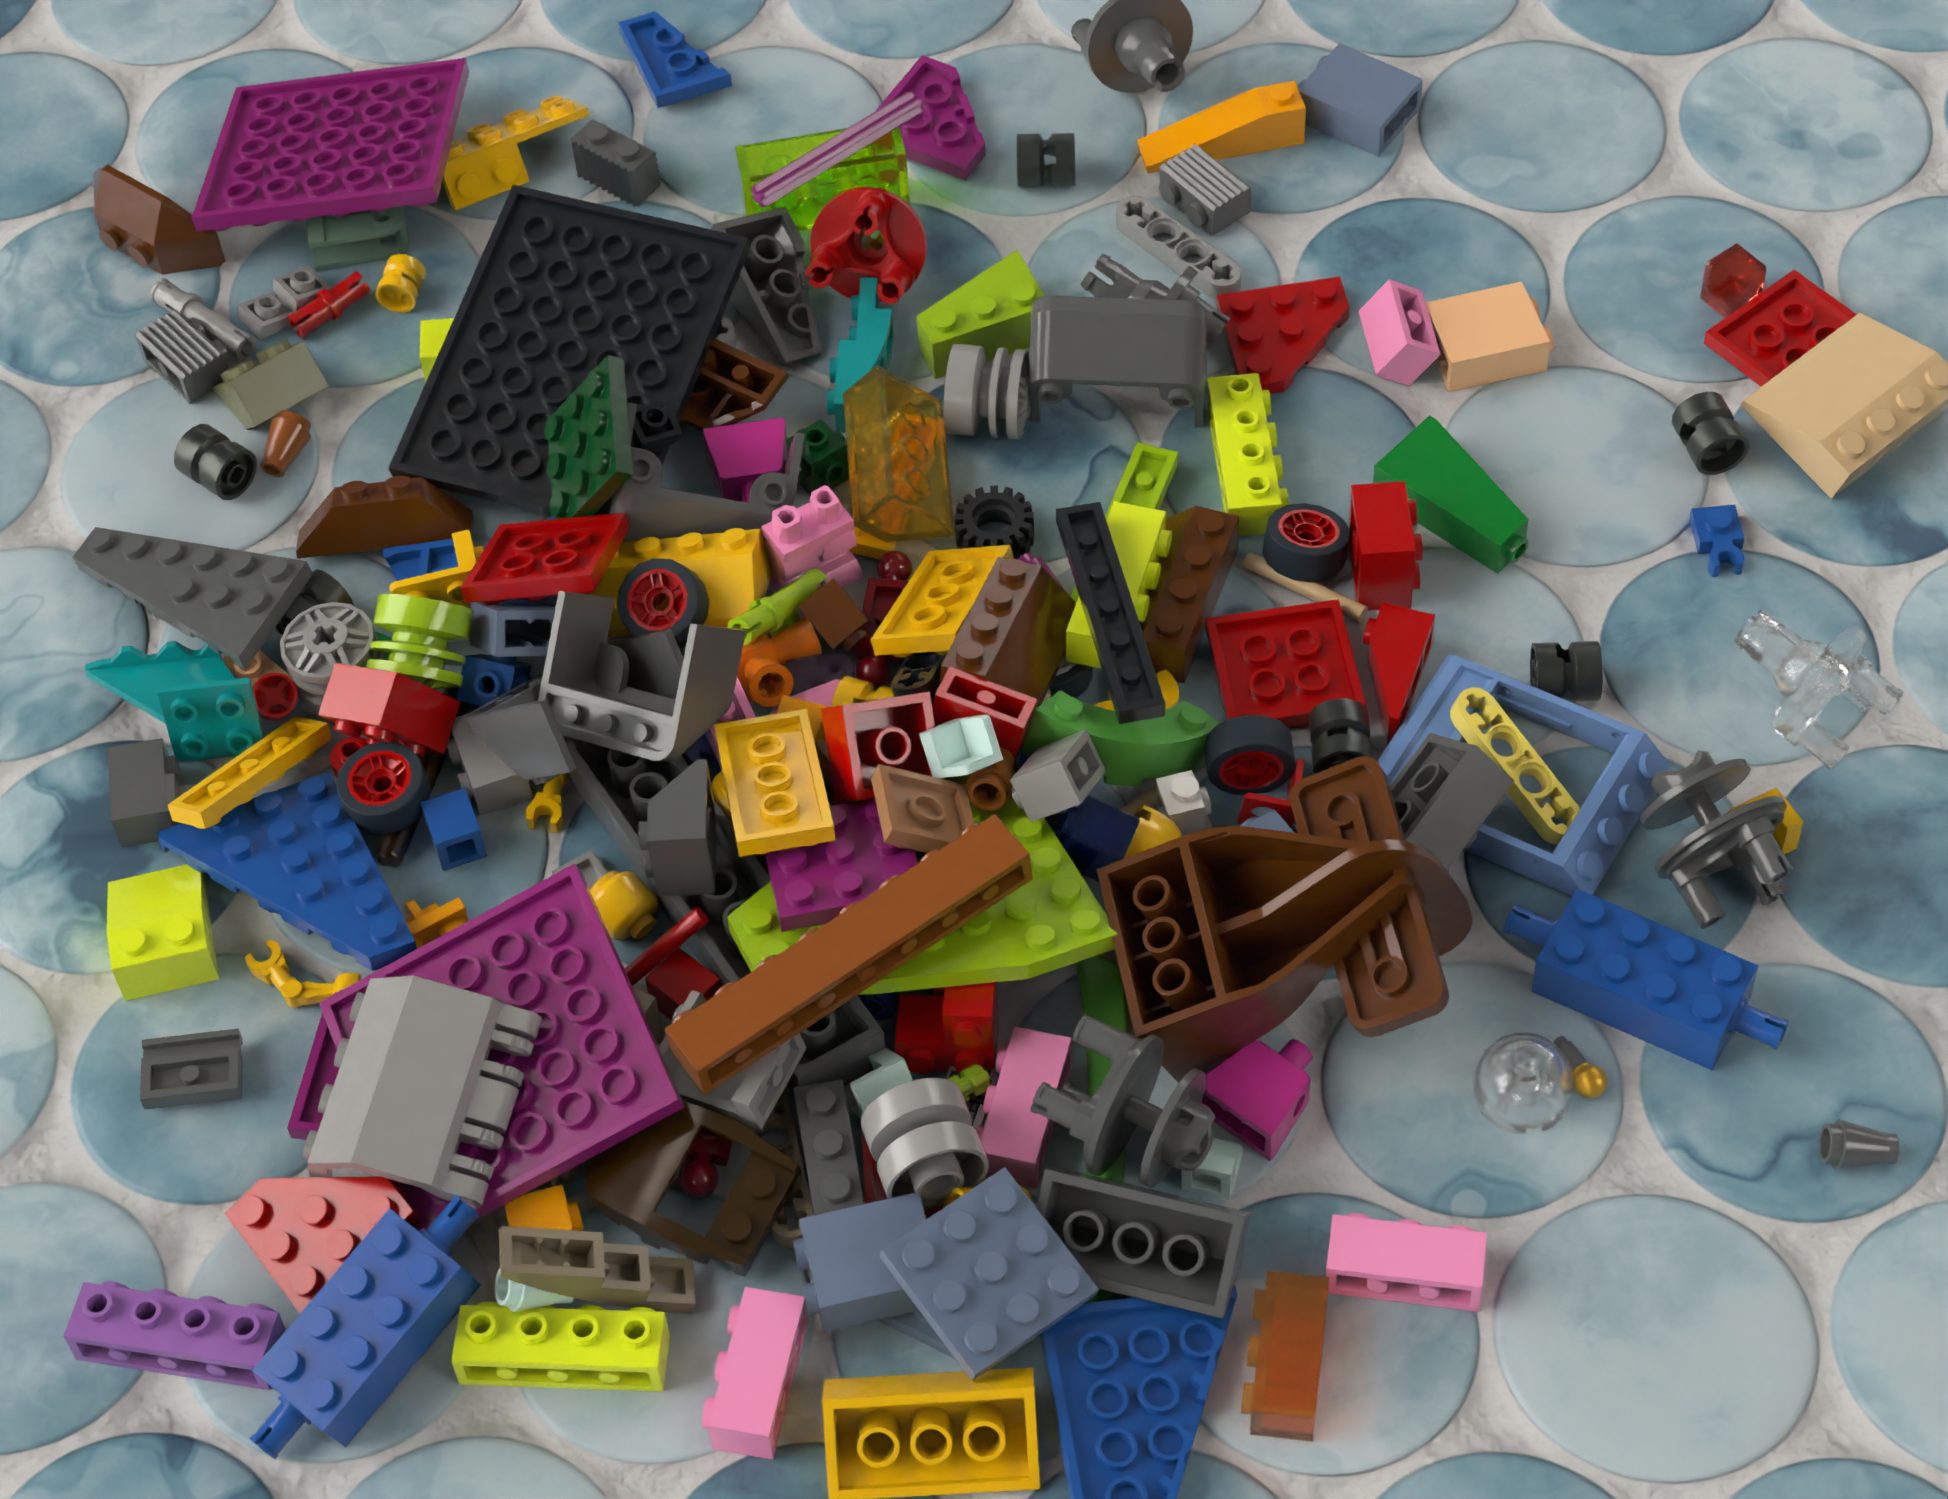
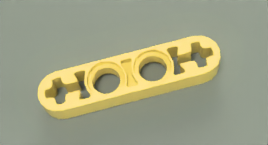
M1471 687L1465 689L1459 694L1450 710V718L1454 726L1467 743L1478 746L1514 780L1506 793L1536 832L1545 841L1558 845L1580 810L1579 806L1494 697L1481 688ZM1477 707L1481 714L1473 713L1470 715L1466 708L1475 709ZM1492 724L1493 726L1487 731L1486 734H1483L1481 732L1482 728L1486 730L1489 727V725ZM1499 738L1507 741L1512 747L1513 755L1505 757L1497 754L1491 746V740ZM1522 775L1535 777L1541 785V792L1530 793L1522 787L1519 777ZM1547 797H1549L1550 800H1551V803L1549 804V803L1547 802V803L1541 808L1540 805L1545 801V799H1546ZM1552 817L1555 819L1563 817L1567 823L1566 825L1563 823L1556 825L1553 823Z

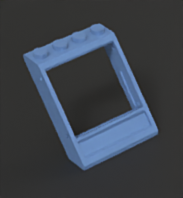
M1455 654L1447 655L1378 759V763L1387 776L1389 786L1429 733L1467 743L1454 726L1450 718V710L1459 694L1471 687L1486 690L1494 697L1501 708L1613 753L1614 755L1553 854L1484 824H1481L1478 828L1477 836L1473 843L1464 849L1570 896H1573L1576 889L1593 895L1653 796L1655 790L1651 782L1654 775L1658 771H1668L1671 765L1648 735L1641 730ZM1477 707L1475 709L1466 708L1470 715L1473 713L1481 714Z

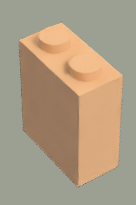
M1522 281L1426 302L1441 354L1435 362L1449 392L1547 371L1549 352L1554 350L1553 336L1549 327H1543L1539 319L1538 303L1534 297L1528 296Z

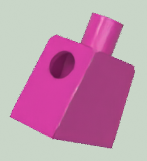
M784 417L703 429L708 464L721 498L749 503L752 485L759 476L769 472L785 474L787 433Z
M1291 1039L1278 1053L1263 1042L1254 1041L1240 1049L1206 1075V1087L1202 1104L1208 1106L1215 1114L1213 1122L1271 1161L1309 1102L1311 1078L1303 1069L1312 1061V1053L1302 1042L1296 1039Z

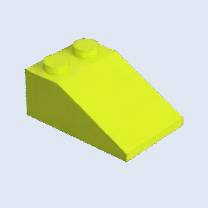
M186 864L108 882L106 932L112 973L125 1001L219 980L203 872H198Z

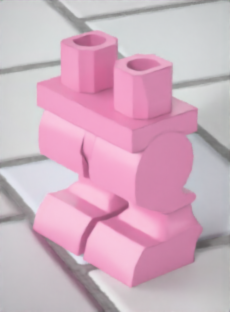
M824 485L812 491L809 498L810 502L797 509L794 506L784 505L772 511V521L761 526L762 535L766 539L765 547L773 572L769 588L773 593L803 576L810 569H819L828 578L817 584V588L824 583H828L833 578L844 588L864 577L857 559L849 551V549L857 546L856 535L853 530L855 529L854 519L841 505L839 499L829 486Z

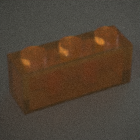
M1267 1270L1265 1290L1255 1289L1252 1320L1261 1321L1260 1336L1250 1335L1247 1366L1256 1367L1254 1383L1244 1382L1241 1414L1251 1415V1435L1313 1442L1328 1304L1329 1277Z

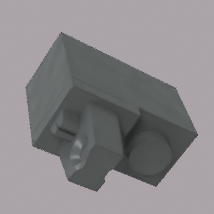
M163 738L108 747L111 822L121 847L159 841L156 832L181 824L172 821L168 804L195 785L178 784V782H181L179 761L177 755L169 756Z

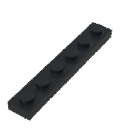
M1095 502L1056 509L1058 530L1118 723L1123 724L1165 716L1166 704L1101 503Z

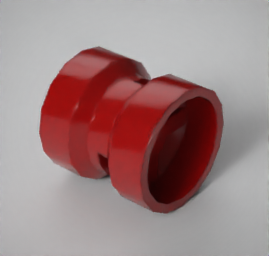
M282 673L266 674L253 686L259 715L264 720L278 721L285 718L295 708L298 701V689L295 682L289 676Z

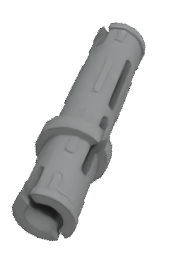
M165 278L161 282L158 280L150 290L152 302L170 313L172 309L178 310L187 320L192 317L196 318L204 328L207 338L211 341L216 339L221 341L227 351L237 359L244 360L245 357L249 358L252 355L257 344L255 337L242 331L233 323L206 307L199 296L182 291Z

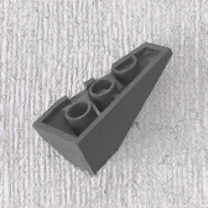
M786 206L713 224L711 230L749 239L751 248L730 297V301L783 367L820 357L822 349L815 309L811 307L808 291L810 287L808 279L810 277L805 275L803 260L805 253L804 241Z

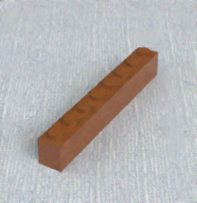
M996 814L983 822L971 824L961 833L960 837L943 848L931 850L921 859L920 863L905 873L891 876L883 882L877 891L861 901L848 904L837 917L822 927L808 930L798 939L797 943L782 953L765 958L754 971L742 979L725 984L715 993L714 997L699 1007L679 1014L672 1024L664 1029L673 1055L703 1094L706 1095L1033 880L1030 854Z

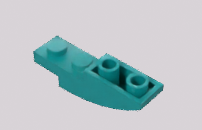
M860 278L859 295H852L851 299L852 321H857V326L849 327V340H839L837 357H830V383H835V389L827 390V414L835 415L836 430L839 432H846L870 406L883 383L892 357L894 344L892 309H880L877 294V278Z

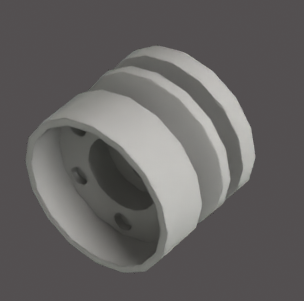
M953 344L947 364L944 390V428L946 433L975 436L979 430L982 417H987L991 437H1000L1004 419H1006L1008 439H1021L1025 422L1031 410L1029 351L1015 349L1011 367L1009 368L1007 348L1000 347L997 349L992 366H987L983 346Z
M330 602L315 605L298 614L286 626L280 640L281 657L287 667L288 674L298 689L300 702L309 715L322 722L335 723L318 715L335 663L366 667L367 660H386L384 654L369 649L370 642L379 641L366 613L352 604Z

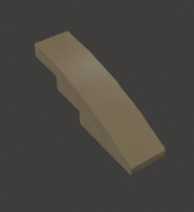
M512 1226L500 1227V1277L551 1293L628 1308L648 1307L655 1311L691 1314L696 1305L693 1259L649 1256V1248L644 1245L604 1243L603 1232Z

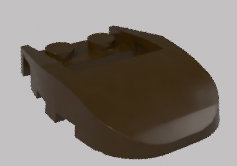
M683 1101L684 1108L585 1161L584 1181L586 1192L592 1204L607 1218L617 1225L623 1224L638 1234L642 1242L658 1250L663 1247L684 1254L687 1259H693V1261L706 1265L710 1258L734 1265L736 1274L744 1277L747 1275L802 1173L801 1168L796 1162L737 1120ZM702 1127L751 1151L748 1160L705 1237L655 1213Z

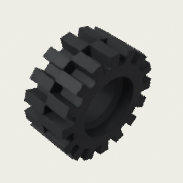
M998 485L990 486V493H985L983 487L975 489V498L968 493L963 497L964 504L958 503L956 514H954L957 548L1011 545L1014 559H1018L1020 554L1030 553V546H1033L1035 541L1034 513L1032 512L1031 503L1029 501L1025 502V496L1022 493L1018 492L1013 497V488L1006 486L1003 493L998 492ZM989 522H1003L1010 525L1008 529L996 533L985 532L979 529L980 526Z

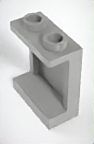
M692 990L685 1003L681 1004L674 1012L672 1022L682 1012L695 1009L705 1003L706 1000L703 994ZM799 1033L704 1095L673 1055L667 1036L658 1045L682 1101L730 1117L759 1130H762L807 1048Z

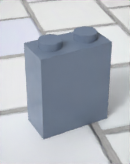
M1339 43L1328 56L1325 55L1320 59L1316 70L1307 80H1301L1297 86L1306 107L1305 124L1379 157L1420 110L1423 79Z
M506 599L495 605H485L483 602L470 603V608L474 611L470 632V645L495 657L546 656L557 599H542L538 601Z
M911 1193L799 1219L802 1239L793 1240L795 1256L799 1271L809 1269L812 1283L803 1285L809 1315H820L823 1332L919 1311L880 1259L879 1255L883 1248L926 1220L920 1194Z

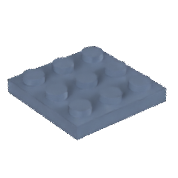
M1005 1167L883 1248L879 1255L880 1259L972 1381L1095 1297L1099 1290Z

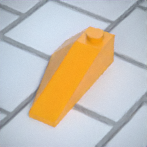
M1295 81L1257 87L1242 91L1138 139V148L1147 173L1160 171L1162 163H1167L1168 159H1173L1175 155L1179 156L1181 151L1185 152L1194 143L1216 160L1304 144L1306 107Z

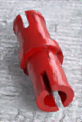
M357 271L351 273L349 277L328 291L326 289L320 290L316 293V299L295 313L288 315L287 319L291 327L295 328L298 325V330L295 331L296 334L303 339L307 334L329 319L337 320L342 316L344 309L364 296L369 295L371 290L367 282L364 281L360 284V280L363 278L362 275Z

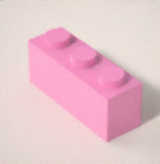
M1014 1026L1009 1045L1003 1043L1000 1045L996 1060V1072L1000 1073L996 1086H988L984 1100L983 1113L988 1114L984 1128L977 1126L975 1129L989 1162V1169L985 1178L988 1179L1005 1167L1018 1185L1037 1189L1056 1122L1038 1113L1031 1112V1105L1034 1103L1032 1101L1036 1091L1043 1082L1050 1084V1086L1062 1091L1063 1085L1068 1082L1073 1064L1071 1037Z
M1351 1213L1345 1216L1333 1214L1326 1266L1325 1293L1479 1312L1487 1233L1477 1232L1469 1227L1460 1225L1444 1228L1423 1225L1418 1221L1410 1219L1394 1222L1372 1219L1360 1213Z
M745 1287L740 1306H732L727 1325V1333L731 1336L728 1351L721 1350L719 1352L715 1366V1381L719 1382L715 1398L708 1397L706 1399L702 1415V1427L708 1429L712 1449L774 1459L809 1324L804 1296Z

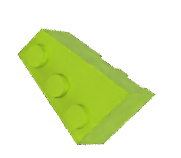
M1018 249L916 316L919 352L934 379L946 376L947 364L953 344L983 346L986 362L994 360L997 349L1000 347L1007 348L1008 355L1014 353L1015 349L1030 348L1032 303L1037 298L1045 295Z

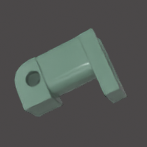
M403 206L390 207L381 212L369 210L340 217L326 218V216H317L306 220L309 248L313 249L316 272L377 260L386 261L392 255L404 254L409 248L410 240ZM389 239L395 240V242L391 245L382 244L384 241Z

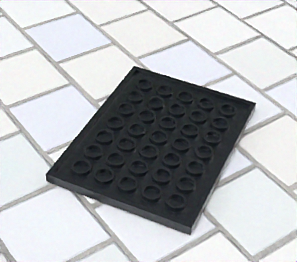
M513 185L388 469L392 477L407 476L410 479L423 477L440 489L551 516L550 501L552 487L551 478L547 475L549 445L548 440L544 436L545 423L548 417L556 412L566 401L568 395L574 392L587 378L588 374L609 355L624 359L627 405L628 403H634L637 406L667 399L679 424L751 248L749 239ZM670 446L655 453L661 465H663ZM611 497L594 515L609 513Z

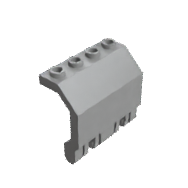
M417 976L371 978L366 993L358 992L354 999L350 1021L355 1022L350 1039L343 1037L337 1048L334 1066L339 1067V1071L334 1085L327 1083L323 1089L318 1112L324 1115L319 1130H310L305 1141L302 1159L308 1160L307 1166L310 1177H332V1169H356L420 1187L448 1201H451L452 1197L457 1195L470 1207L480 1208L483 1205L489 1186L485 1181L491 1179L494 1168L484 1161L458 1155L457 1151L460 1142L484 1149L500 1150L504 1138L499 1134L506 1133L519 1093L516 1087H520L524 1074L514 1067L487 1059L491 1049L515 1056H530L534 1046L530 1041L536 1040L542 1017L534 1012L503 1004L493 997Z

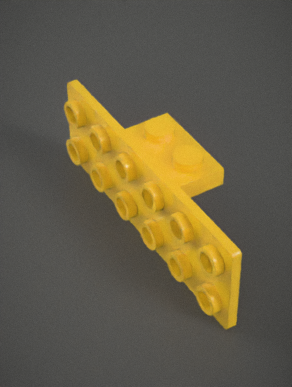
M556 95L540 102L541 108L528 113L525 109L510 112L503 116L504 122L491 127L489 123L474 126L466 131L468 136L455 141L452 140L442 180L451 207L454 210H458L510 190L513 185L520 186L530 182L517 143L589 116L588 108L568 98L563 99L562 95Z

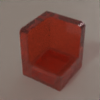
M1736 243L1706 263L1700 298L1726 318L1763 291L1767 268L1761 261Z

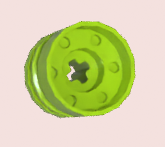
M379 594L373 624L383 630L392 632L393 636L392 640L370 642L369 649L377 653L389 655V660H367L366 668L397 672L434 690L461 688L463 676L452 671L443 670L444 665H465L466 658L456 652L447 650L448 642L469 640L474 611L462 605L435 599L400 594Z

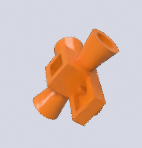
M804 616L772 638L763 633L753 639L748 645L743 646L737 677L749 703L756 702L764 707L779 705L783 695L790 696L793 689L792 674L783 665L822 658L821 646L809 619Z

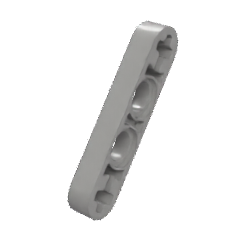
M1130 196L1118 203L1116 208L1118 230L1181 276L1188 266L1194 268L1198 273L1191 284L1201 292L1216 300L1217 295L1240 291V267L1219 250L1144 197ZM1159 233H1169L1174 236L1172 240L1166 242L1157 241L1153 237ZM1188 254H1197L1202 256L1203 260L1197 263H1188L1182 258Z

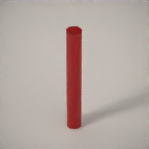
M695 907L624 968L631 985L634 986L708 923V917L700 908Z

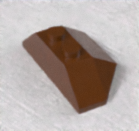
M108 164L93 173L94 214L100 229L99 237L109 249L113 251L119 250L130 256L138 265L142 267L148 266L162 275L219 267L226 262L217 232L213 230L196 231L192 214L167 196Z
M714 338L680 421L701 431L706 428L736 424L766 410L788 379V373Z
M395 476L384 482L367 484L363 481H351L341 487H334L299 530L296 547L297 559L453 539L452 533L468 529L470 530L471 537H473V512L423 477L410 479L407 476Z

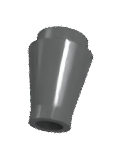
M1837 1119L1834 1124L1825 1123L1821 1129L1819 1137L1820 1160L1823 1164H1832L1835 1170L1883 1163L1895 1164L1898 1159L1899 1139L1896 1134L1880 1132L1841 1119Z

